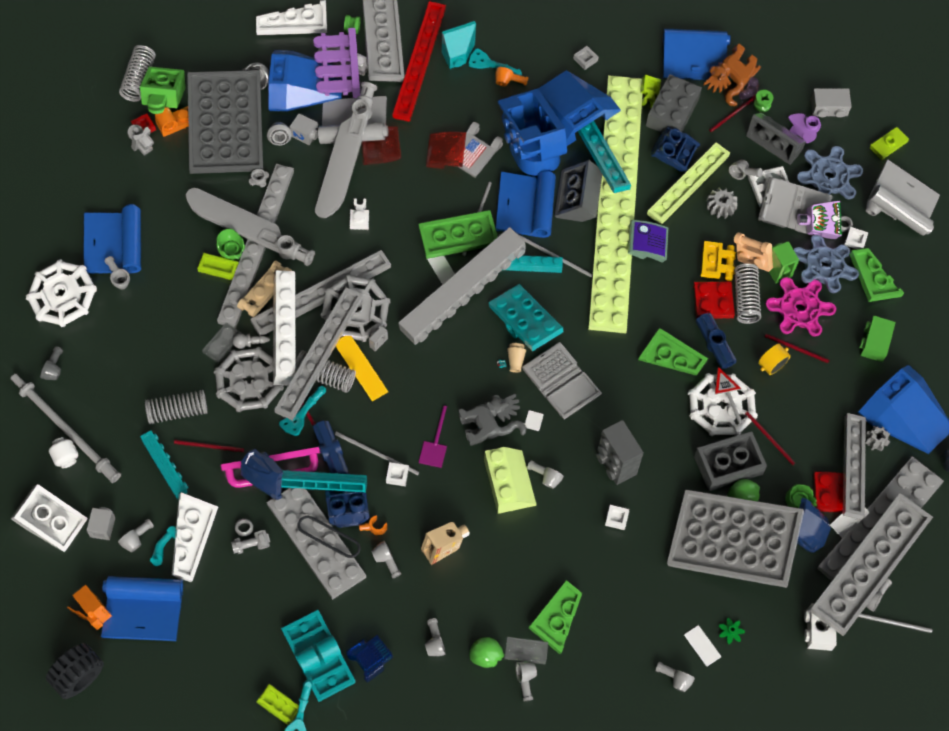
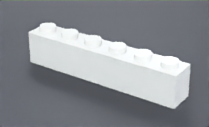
M276 270L274 276L273 385H289L295 375V271Z

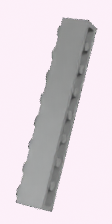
M509 227L399 322L400 330L415 345L418 342H423L433 329L437 330L447 317H452L456 313V309L461 305H466L471 296L475 293H480L485 284L495 280L500 271L506 270L511 265V261L515 258H520L525 253V241Z

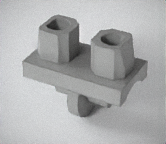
M132 125L128 129V136L132 140L131 148L134 151L139 149L144 156L153 150L152 145L154 144V141L150 138L151 130L148 127L143 130L139 125Z

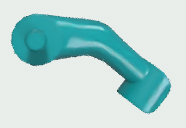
M170 526L167 529V533L156 543L152 558L150 559L154 566L162 564L163 548L172 537L175 539L176 526Z

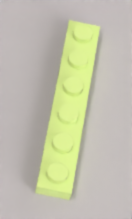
M715 143L648 210L647 215L662 225L729 157L730 152L718 143Z

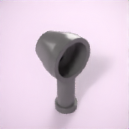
M54 347L50 359L46 361L42 369L40 378L45 380H57L59 378L61 368L56 365V362L63 352L60 347Z

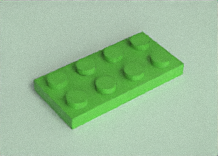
M490 210L418 224L426 259L486 248L498 238Z

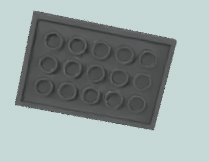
M260 70L188 72L190 174L263 170Z

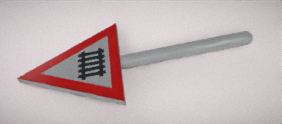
M718 367L715 395L727 394L738 423L742 424L741 417L730 393L741 390V388Z

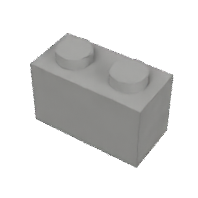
M849 89L813 90L810 98L812 116H848L851 109Z

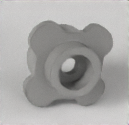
M255 169L251 172L249 184L265 187L269 173L262 169Z

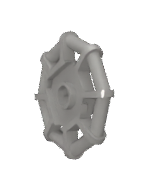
M348 274L332 287L325 289L323 312L321 313V318L325 320L328 319L332 312V298L339 300L341 296L336 293L347 285L349 289L363 294V299L358 306L361 310L354 313L347 325L358 327L360 333L345 330L341 337L347 335L352 336L354 340L366 342V339L369 338L374 330H378L381 326L386 328L388 307L391 302L390 298H387L376 284L375 279L353 277ZM352 284L361 285V286H367V287L365 288V290H364V289H358V288H353V285H352ZM370 289H372L379 300L375 301L371 298L369 294ZM380 305L381 310L378 318L374 315L375 306ZM371 320L376 323L374 326L364 331L363 326L367 325Z
M261 347L230 351V355L214 370L217 386L216 396L234 407L237 412L268 408L269 403L284 389V385H273V382H269L268 374L273 372V357L264 352ZM254 356L252 361L241 362L239 359ZM259 358L267 362L270 366L265 368L260 362H258ZM235 361L236 365L233 366L232 371H226V369ZM249 376H251V378H254V380H251L250 384H248L247 381H244V379H246ZM223 377L230 380V386L224 388ZM271 388L270 392L263 398V391ZM232 392H233L234 394H235V393L238 394L239 397H240V400L237 401L235 398H233V397L230 396L229 394L232 393ZM256 398H257V399L259 400V401L245 402V400H248V399H256Z

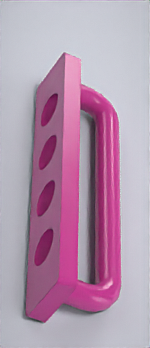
M319 447L271 455L269 457L276 462L310 456L311 465L309 467L290 471L315 472L318 468L317 454H320ZM241 461L221 464V469L225 471L227 481L231 486L235 488L252 486L246 479L237 480L234 477L233 469L241 468Z

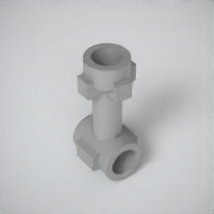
M266 530L255 532V538L240 541V538L234 539L235 541L231 542L234 554H242L243 549L256 545L258 549L268 548L270 546V538Z

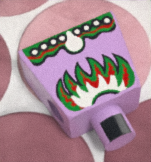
M840 201L811 205L806 209V214H798L797 224L807 225L808 235H819L824 238L837 239L842 235Z

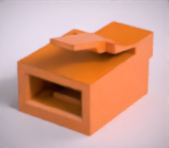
M84 585L73 594V597L88 617L80 611L67 607L74 614L89 621L96 630L101 628L103 623L112 616L87 585Z

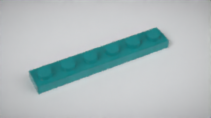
M592 121L578 131L579 135L612 192L618 193L630 190V181L596 123Z

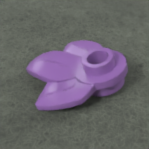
M799 113L788 117L789 121L794 125L789 130L790 132L803 138L806 141L805 143H810L816 139L817 132L821 128L819 118L816 116L807 117Z

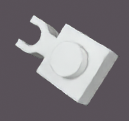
M354 199V208L356 210H350V229L369 230V210H365L366 199H363L362 205H358L357 199Z

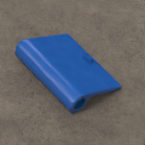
M664 29L662 39L664 46L663 78H668L670 74L680 79L708 80L711 77L710 67L713 65L717 66L719 62H722L727 57V45H730V35H727V31Z
M546 170L539 173L537 177L501 172L495 229L505 232L510 227L517 234L542 238L549 237L552 228L555 174Z
M128 204L122 208V213H84V266L87 268V273H112L109 266L104 262L109 256L114 258V262L119 269H124L128 273H137L141 270V210L134 204Z
M108 576L107 580L103 581V592H106L107 596L106 609L112 616L103 623L102 638L176 641L183 595L182 579Z

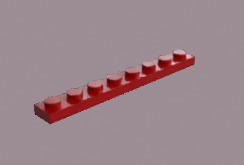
M430 1L428 3L393 111V118L407 122L411 120L446 10V5Z

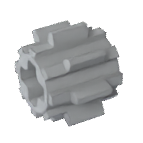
M873 426L871 431H867L866 437L868 438L865 444L870 446L871 450L877 449L882 451L884 446L889 445L888 437L890 433L886 432L884 427L878 428Z

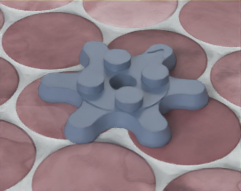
M839 146L833 147L830 155L827 157L818 155L814 150H808L804 156L805 160L811 165V169L806 172H800L797 180L802 185L812 184L815 188H818V191L829 195L831 193H840L845 199L849 200L856 195V190L850 185L849 180L850 178L861 176L863 168L858 164L846 165L842 160L844 150ZM825 173H832L834 178L828 179Z
M813 235L811 238L813 249L805 250L801 247L794 249L799 261L805 264L806 270H803L801 273V280L804 283H810L818 279L822 284H826L830 293H837L841 289L839 278L852 281L859 276L858 270L848 266L844 261V258L850 254V249L846 245H839L837 248L832 249L826 246L823 237ZM822 263L828 264L829 267H822Z

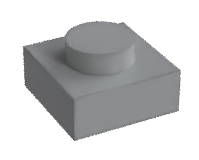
M588 46L574 54L573 57L584 70L596 63L599 58Z
M383 326L378 330H374L369 336V347L374 351L388 339V331Z

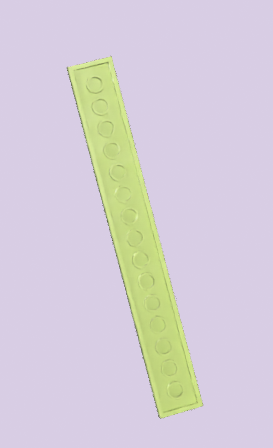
M608 75L607 95L613 99L621 111L605 120L603 137L630 181L631 189L613 193L602 175L597 212L588 330L626 333L632 259V255L628 254L630 221L634 220L643 94L640 93L642 79Z

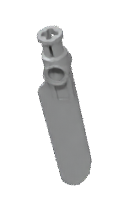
M362 82L360 96L357 97V100L352 105V117L341 123L315 207V213L320 218H327L333 215L345 199L367 122L372 116V98L374 91L377 90V86L370 82ZM361 108H366L365 111L359 113Z
M192 188L186 193L190 208L198 216L225 229L231 228L235 230L240 236L279 253V256L283 259H297L304 262L306 266L312 263L315 251L302 248L301 244L294 242L291 236H282L276 224L198 188Z

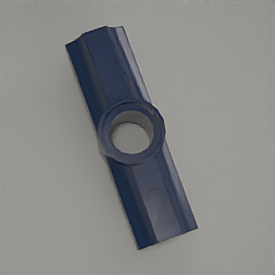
M705 313L697 318L696 324L706 340L707 349L713 353L721 369L729 368L735 364L737 360L726 342V335L719 329L711 313ZM712 339H717L719 343L714 342Z
M329 421L318 422L313 426V430L319 443L321 456L324 462L326 461L330 473L349 474L342 456L343 452L338 439H335Z

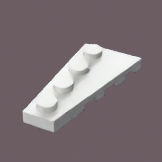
M326 0L320 1V4L304 5V8L300 9L290 8L283 13L273 12L256 17L257 35L327 33Z
M184 493L179 494L172 576L192 582L218 507Z

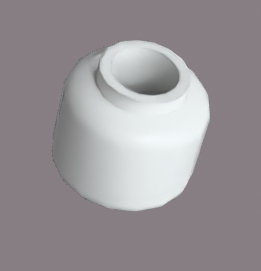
M58 438L52 442L53 445L49 448V454L56 466L67 468L77 462L78 452L72 440Z

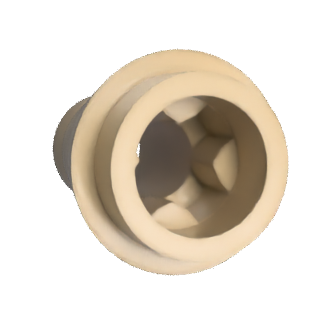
M520 343L509 345L507 351L510 372H521L526 353L525 345Z

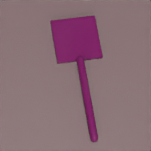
M446 405L442 409L434 443L424 441L419 459L421 464L442 468L447 446L439 445L438 440L447 409Z

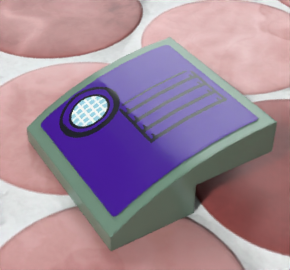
M631 220L628 254L641 259L650 257L660 262L667 260L668 227L647 221Z

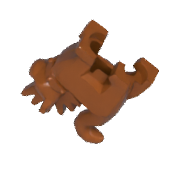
M741 44L735 45L731 50L732 54L722 62H719L717 66L713 65L710 67L711 77L703 84L704 86L709 84L707 90L713 86V93H715L717 88L719 93H721L723 87L727 89V85L731 84L729 76L736 83V86L727 92L725 99L729 106L734 107L737 106V102L732 97L740 94L749 79L761 68L760 65H756L757 58L753 55L748 57L746 65L739 60L745 50Z

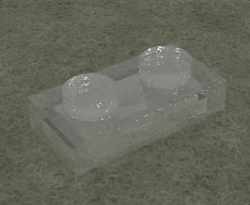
M225 323L202 350L203 354L219 363L233 347L234 336L241 334V332Z
M507 637L505 659L546 664L548 642Z

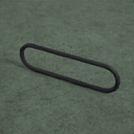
M307 515L299 519L297 526L304 535L347 558H354L360 553V544L355 539L312 516ZM312 519L354 542L358 547L357 552L353 555H348L303 531L300 527L302 520Z

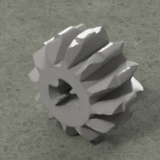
M727 187L724 191L720 188L716 191L712 190L707 198V210H711V215L717 214V219L720 216L726 219L728 215L732 216L738 206V199L736 196H733V191L727 192Z

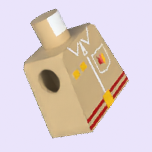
M450 522L426 533L421 550L430 564L433 565L457 551L463 538L469 536L468 528L465 525L457 528L453 522Z

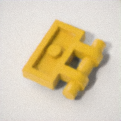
M704 241L701 277L719 279L721 273H724L725 280L732 281L735 274V267L733 266L736 259L735 246L728 245L727 250H722L723 243ZM722 258L726 259V265L721 264Z

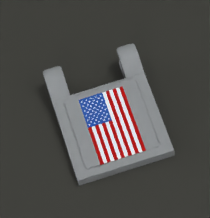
M473 122L470 125L468 131L446 157V160L475 178L496 151L503 146V139L499 136L494 139L491 146L475 137L480 130L477 122Z

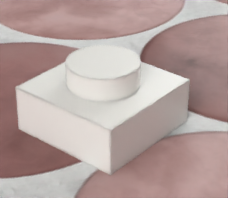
M850 227L845 245L857 250L863 249L868 232Z
M389 462L386 483L406 486L409 465Z
M610 505L605 526L625 530L629 509Z

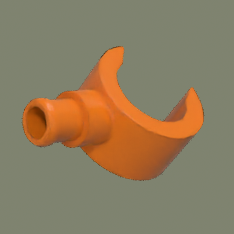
M377 515L370 519L369 523L359 524L360 531L370 530L374 535H382L387 530V522L381 529H375L373 527L377 520Z

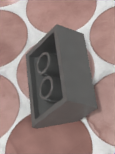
M757 113L752 116L746 137L789 165L803 151L806 142L800 136L790 132L785 126L778 124L771 117L763 113Z
M588 160L561 171L554 215L556 218L580 222L596 218L603 175L598 166Z

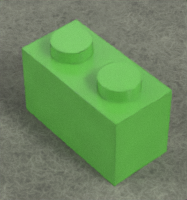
M789 241L783 244L778 243L772 247L773 268L769 271L775 283H779L785 277L792 278L799 262V258Z
M873 316L870 322L867 321L864 332L867 334L865 338H862L859 346L862 349L861 356L883 363L888 353L896 322Z

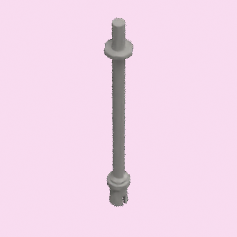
M17 374L11 377V380L21 389L19 392L20 396H28L96 463V470L99 473L102 472L111 483L116 482L121 477V473L110 464L109 459L101 458L33 391L35 386L32 382L26 384Z

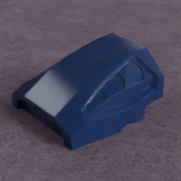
M668 126L658 137L651 151V156L685 173L700 143L686 133Z
M256 449L249 451L241 461V475L276 500L281 499L283 471L265 451L259 453Z
M325 490L330 524L343 528L357 526L369 519L366 492Z
M802 498L799 509H803L804 514L797 544L806 551L814 553L825 545L831 527L828 518L815 508L809 500Z

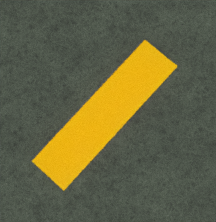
M345 335L340 338L336 348L350 369L356 371L355 376L370 399L374 401L386 394L388 390L352 336Z

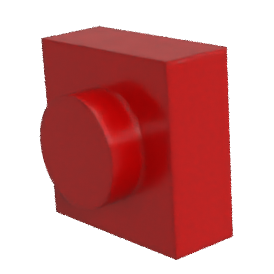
M148 114L131 121L132 125H139L143 130L148 127L151 130L150 133L156 131L155 125Z

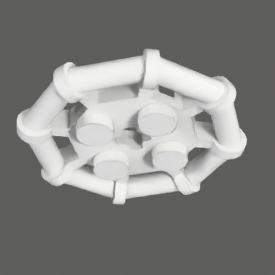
M57 260L53 265L35 272V277L30 291L26 295V300L30 302L38 321H46L65 327L71 321L89 313L88 309L93 295L97 291V287L94 286L84 265L79 266ZM63 270L72 271L74 273L68 276L63 273ZM57 271V273L47 279L45 278L46 276ZM80 276L85 286H79L77 279ZM41 281H43L44 288L38 292ZM59 289L65 291L63 296H57ZM86 292L83 303L80 305L78 303L81 300L80 295ZM42 298L45 306L42 309L37 299ZM73 307L78 308V310L65 316V311ZM49 310L59 312V317L47 313Z
M734 373L727 376L744 393L739 395L737 391L730 392L739 415L745 417L742 420V424H735L736 416L727 394L715 395L716 386L714 382H716L717 374H705V377L693 389L688 391L690 397V419L695 420L712 437L713 435H741V432L752 422L745 415L747 411L742 409L743 400L747 399L748 412L755 420L757 419L758 415L755 409L754 397L756 392L738 379ZM708 385L710 388L705 395L700 394V392ZM697 400L702 401L703 410H698ZM724 402L727 406H725V409H721V406L717 404ZM702 416H706L712 419L711 421L713 422V426L709 422H707ZM717 425H729L730 427H716V426H717Z

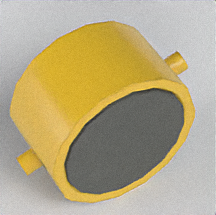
M780 344L770 348L759 360L758 364L762 367L760 370L762 372L765 370L769 375L776 373L790 359L791 355L787 352L789 349L787 347L784 349Z

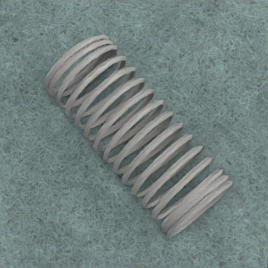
M137 45L133 49L119 89V94L126 100H141V91L138 88H140L139 85L143 81L141 78H144L142 75H145L144 72H147L145 69H148L145 65L152 67L156 56L151 48ZM137 48H143V49H146V50H148V51L140 50V49H139V50H135V49H137ZM136 51L147 52L152 56V58L144 53H136ZM123 89L131 94L139 95V97L131 96L124 92Z
M750 263L740 264L734 269L737 320L746 324L755 323L761 319L758 267ZM742 267H754V268H756V269H753V268H745V269H741V270L737 271V269L742 268ZM743 270H754V271H755V272L738 273V272L743 271ZM742 278H756V279H753V280H752V279L740 280V279H742ZM752 281L755 282V283H745V284H742V283H741V282H752ZM751 285H755V287H745V288L741 287V286H751ZM743 289H756L754 291H741ZM743 293H756V294H754V295H753V294L742 295ZM753 296L756 297V298H746V299H743V298H742V297H753ZM756 300L755 302H746V303L742 302V301ZM744 304H757L755 306H742ZM744 308H757L754 310H743ZM756 314L758 315V316L752 317V318L741 317V315H745V316H752V315H756Z
M304 350L299 353L295 361V373L307 355V352ZM328 360L316 380L347 393L353 385L356 371L354 369L350 370V368L346 370V366L342 368V365L338 367V363L334 365V362H331L330 364V360Z
M199 390L200 404L197 392L195 391L196 407L193 394L190 392L192 409L188 393L186 392L188 411L183 393L181 394L183 410L179 394H177L179 412L175 395H173L175 414L170 396H168L170 413L166 397L164 396L166 415L162 398L160 397L162 417L157 398H155L157 416L153 399H151L152 409L150 401L148 399L145 400L149 424H154L155 420L159 423V418L161 422L164 421V418L168 421V416L170 420L173 417L176 420L177 415L181 419V413L183 418L186 415L190 417V413L194 416V410L197 416L199 412L201 415L203 413L207 414L204 390Z

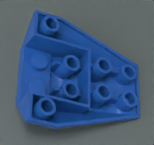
M274 50L272 53L269 74V111H291L342 99V92L329 93V96H325V93L317 91L316 84L324 81V78H318L315 74V69L318 66H323V63H317L315 58L287 50ZM327 63L328 66L335 65L332 63ZM342 77L328 78V80H342Z
M567 70L538 88L565 127L567 146L576 141L575 133L601 115L605 120H608L621 111L610 96Z
M909 365L901 368L877 390L858 412L860 416L866 417V421L871 426L884 427V430L888 431L891 436L927 454L949 435L948 417L924 378Z

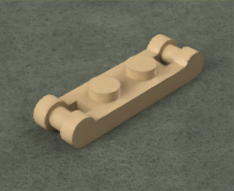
M274 261L264 276L238 302L237 308L242 311L246 310L250 316L255 317L274 295V276L276 270H292L288 267L284 268L280 262Z

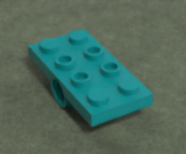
M520 284L488 302L493 312L506 324V328L511 336L515 339L519 337L532 351L563 333V327Z
M319 610L281 628L306 679L311 680L313 684L311 689L318 702L356 683L336 640L327 628Z

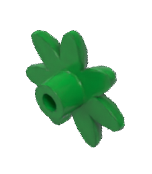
M727 618V625L719 624V627L724 630L719 637H727L728 644H731L733 638L737 642H741L738 634H744L745 630L738 628L740 621H736L733 624L731 619Z

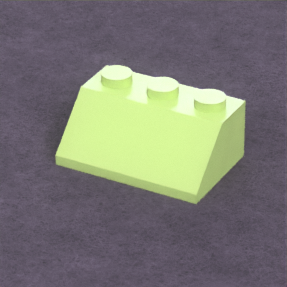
M502 447L485 451L484 462L497 513L536 506L522 450Z

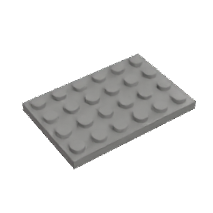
M685 490L667 564L670 567L787 588L804 511L799 508Z

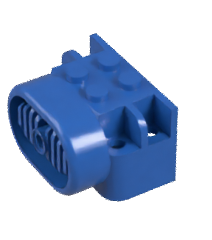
M539 89L498 100V104L503 111L502 121L505 127V140L509 143L510 151L520 170L533 176H538L539 173L546 170L553 172L560 164V156L567 153L566 131Z

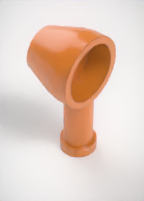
M498 67L495 73L496 84L500 86H507L511 80L526 86L529 78L514 74L512 70L505 67Z

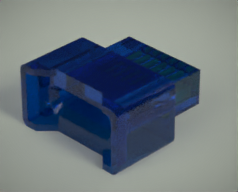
M378 635L367 643L362 639L346 651L349 660L356 661L364 671V679L367 683L384 671L383 665L393 658V654Z

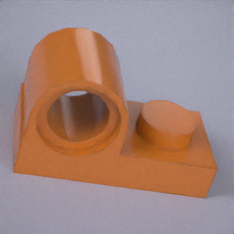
M188 106L175 112H171L170 108L165 107L163 113L155 114L156 124L163 137L189 127Z

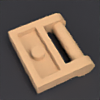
M739 232L735 235L734 242L737 245L738 261L754 264L759 269L768 272L773 268L771 243H762L745 237L744 234Z

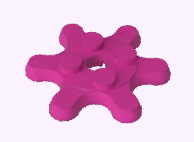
M783 278L780 281V286L784 291V296L782 298H769L766 301V307L769 311L779 312L784 317L783 322L780 324L781 332L783 334H790L796 326L806 328L811 336H819L822 333V327L818 323V317L833 315L836 312V306L833 303L819 300L818 293L822 289V284L818 280H813L805 288H798L791 278ZM796 305H803L805 310L798 312Z

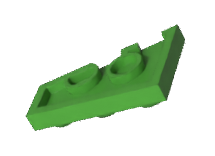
M869 248L851 251L849 255L854 267L859 272L858 277L868 302L903 296L904 292L901 288L898 289L893 283L894 279L890 275L887 276L881 268L882 264Z
M659 328L638 360L697 376L708 358Z
M567 580L529 626L532 632L559 654L562 653L566 637L582 593Z

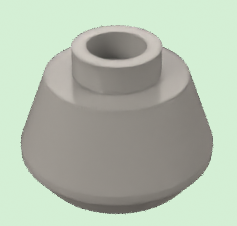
M283 122L273 123L267 132L269 142L278 146L287 144L292 137L290 128Z

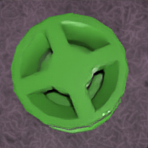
M346 15L344 32L348 33V28H355L356 34H359L361 17L356 16L354 18Z
M768 90L758 91L753 104L754 108L759 112H767L771 108L773 94Z

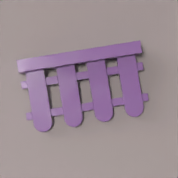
M348 28V35H344V32L331 36L321 33V36L315 37L313 40L314 46L322 48V51H317L314 58L317 63H323V66H318L315 69V74L318 78H324V81L316 84L317 91L325 93V96H329V93L343 92V95H348V92H352L353 98L360 96L355 28ZM340 47V50L327 51L326 48ZM341 62V65L328 66L327 63ZM342 77V80L329 81L328 78Z

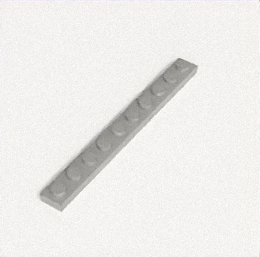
M276 164L257 216L275 224L292 179L294 168ZM249 239L247 240L217 319L218 324L233 328L237 327L242 310L237 308L238 302L249 293L266 247Z

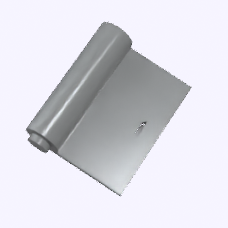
M386 96L372 98V116L367 122L362 141L385 140V137L388 136ZM357 98L336 99L323 103L322 126L318 128L320 144L335 143L341 123L352 117V105ZM361 108L359 113L365 111L366 108Z
M886 160L871 191L869 200L924 236L925 234H930L934 228L933 220L930 217L940 195L891 161Z

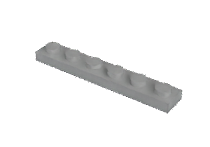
M847 413L844 417L843 516L862 520L865 517L866 417Z

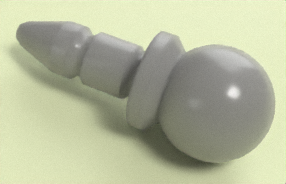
M237 334L233 338V345L238 349H242L246 346L251 347V343L268 342L270 338L266 336L250 337V334Z

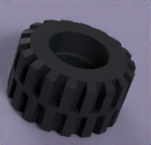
M82 643L66 651L54 662L46 675V681L63 699H68L81 693L98 677L104 662L88 644Z

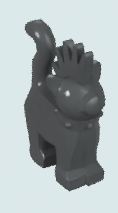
M516 394L505 399H501L499 395H493L490 401L480 404L469 411L464 409L458 410L461 424L476 422L477 429L465 430L470 446L498 436L510 434L515 428L520 430L521 435L526 434L527 427L519 420L511 421L506 426L499 427L494 419L497 415L504 422L505 418L510 420V415H517V412L513 411L520 409V406L515 405L519 403V400H513L516 398Z

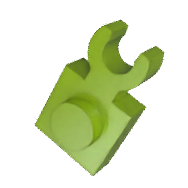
M648 75L642 77L640 93L645 94V97L642 99V106L647 104L648 100L650 108H652L660 93L661 79Z

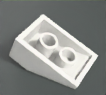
M38 484L31 489L11 517V520L63 552L66 551L88 519Z

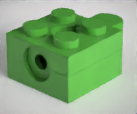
M148 67L140 86L142 105H148L149 112L153 114L163 113L165 107L178 108L186 88L184 70Z

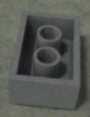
M669 74L648 114L646 126L661 133L668 126L683 132L699 101L702 87Z
M622 420L602 430L596 457L599 463L604 464L609 479L611 481L614 480L616 485L637 475L644 452Z
M752 431L699 447L694 456L708 492L732 485L740 479H751L761 476L767 467Z

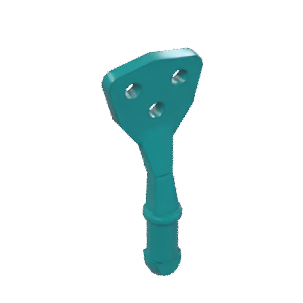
M478 48L470 56L469 67L477 69L505 67L512 70L514 74L522 76L520 69H515L508 66V64L492 61L486 53Z
M318 387L315 393L308 397L305 405L296 414L293 421L285 418L280 421V427L286 433L298 436L304 427L305 415L316 404V401L326 393V387Z
M306 680L303 683L297 715L284 731H294L295 729L307 731L303 722L305 707L309 702L308 698L311 688L313 687L311 680Z

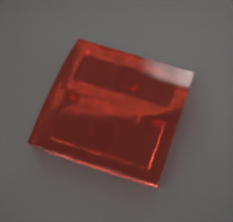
M388 126V136L385 137V140L361 142L363 165L387 163L401 159L398 127Z
M441 132L430 134L426 167L444 169L445 165L463 167L466 133Z

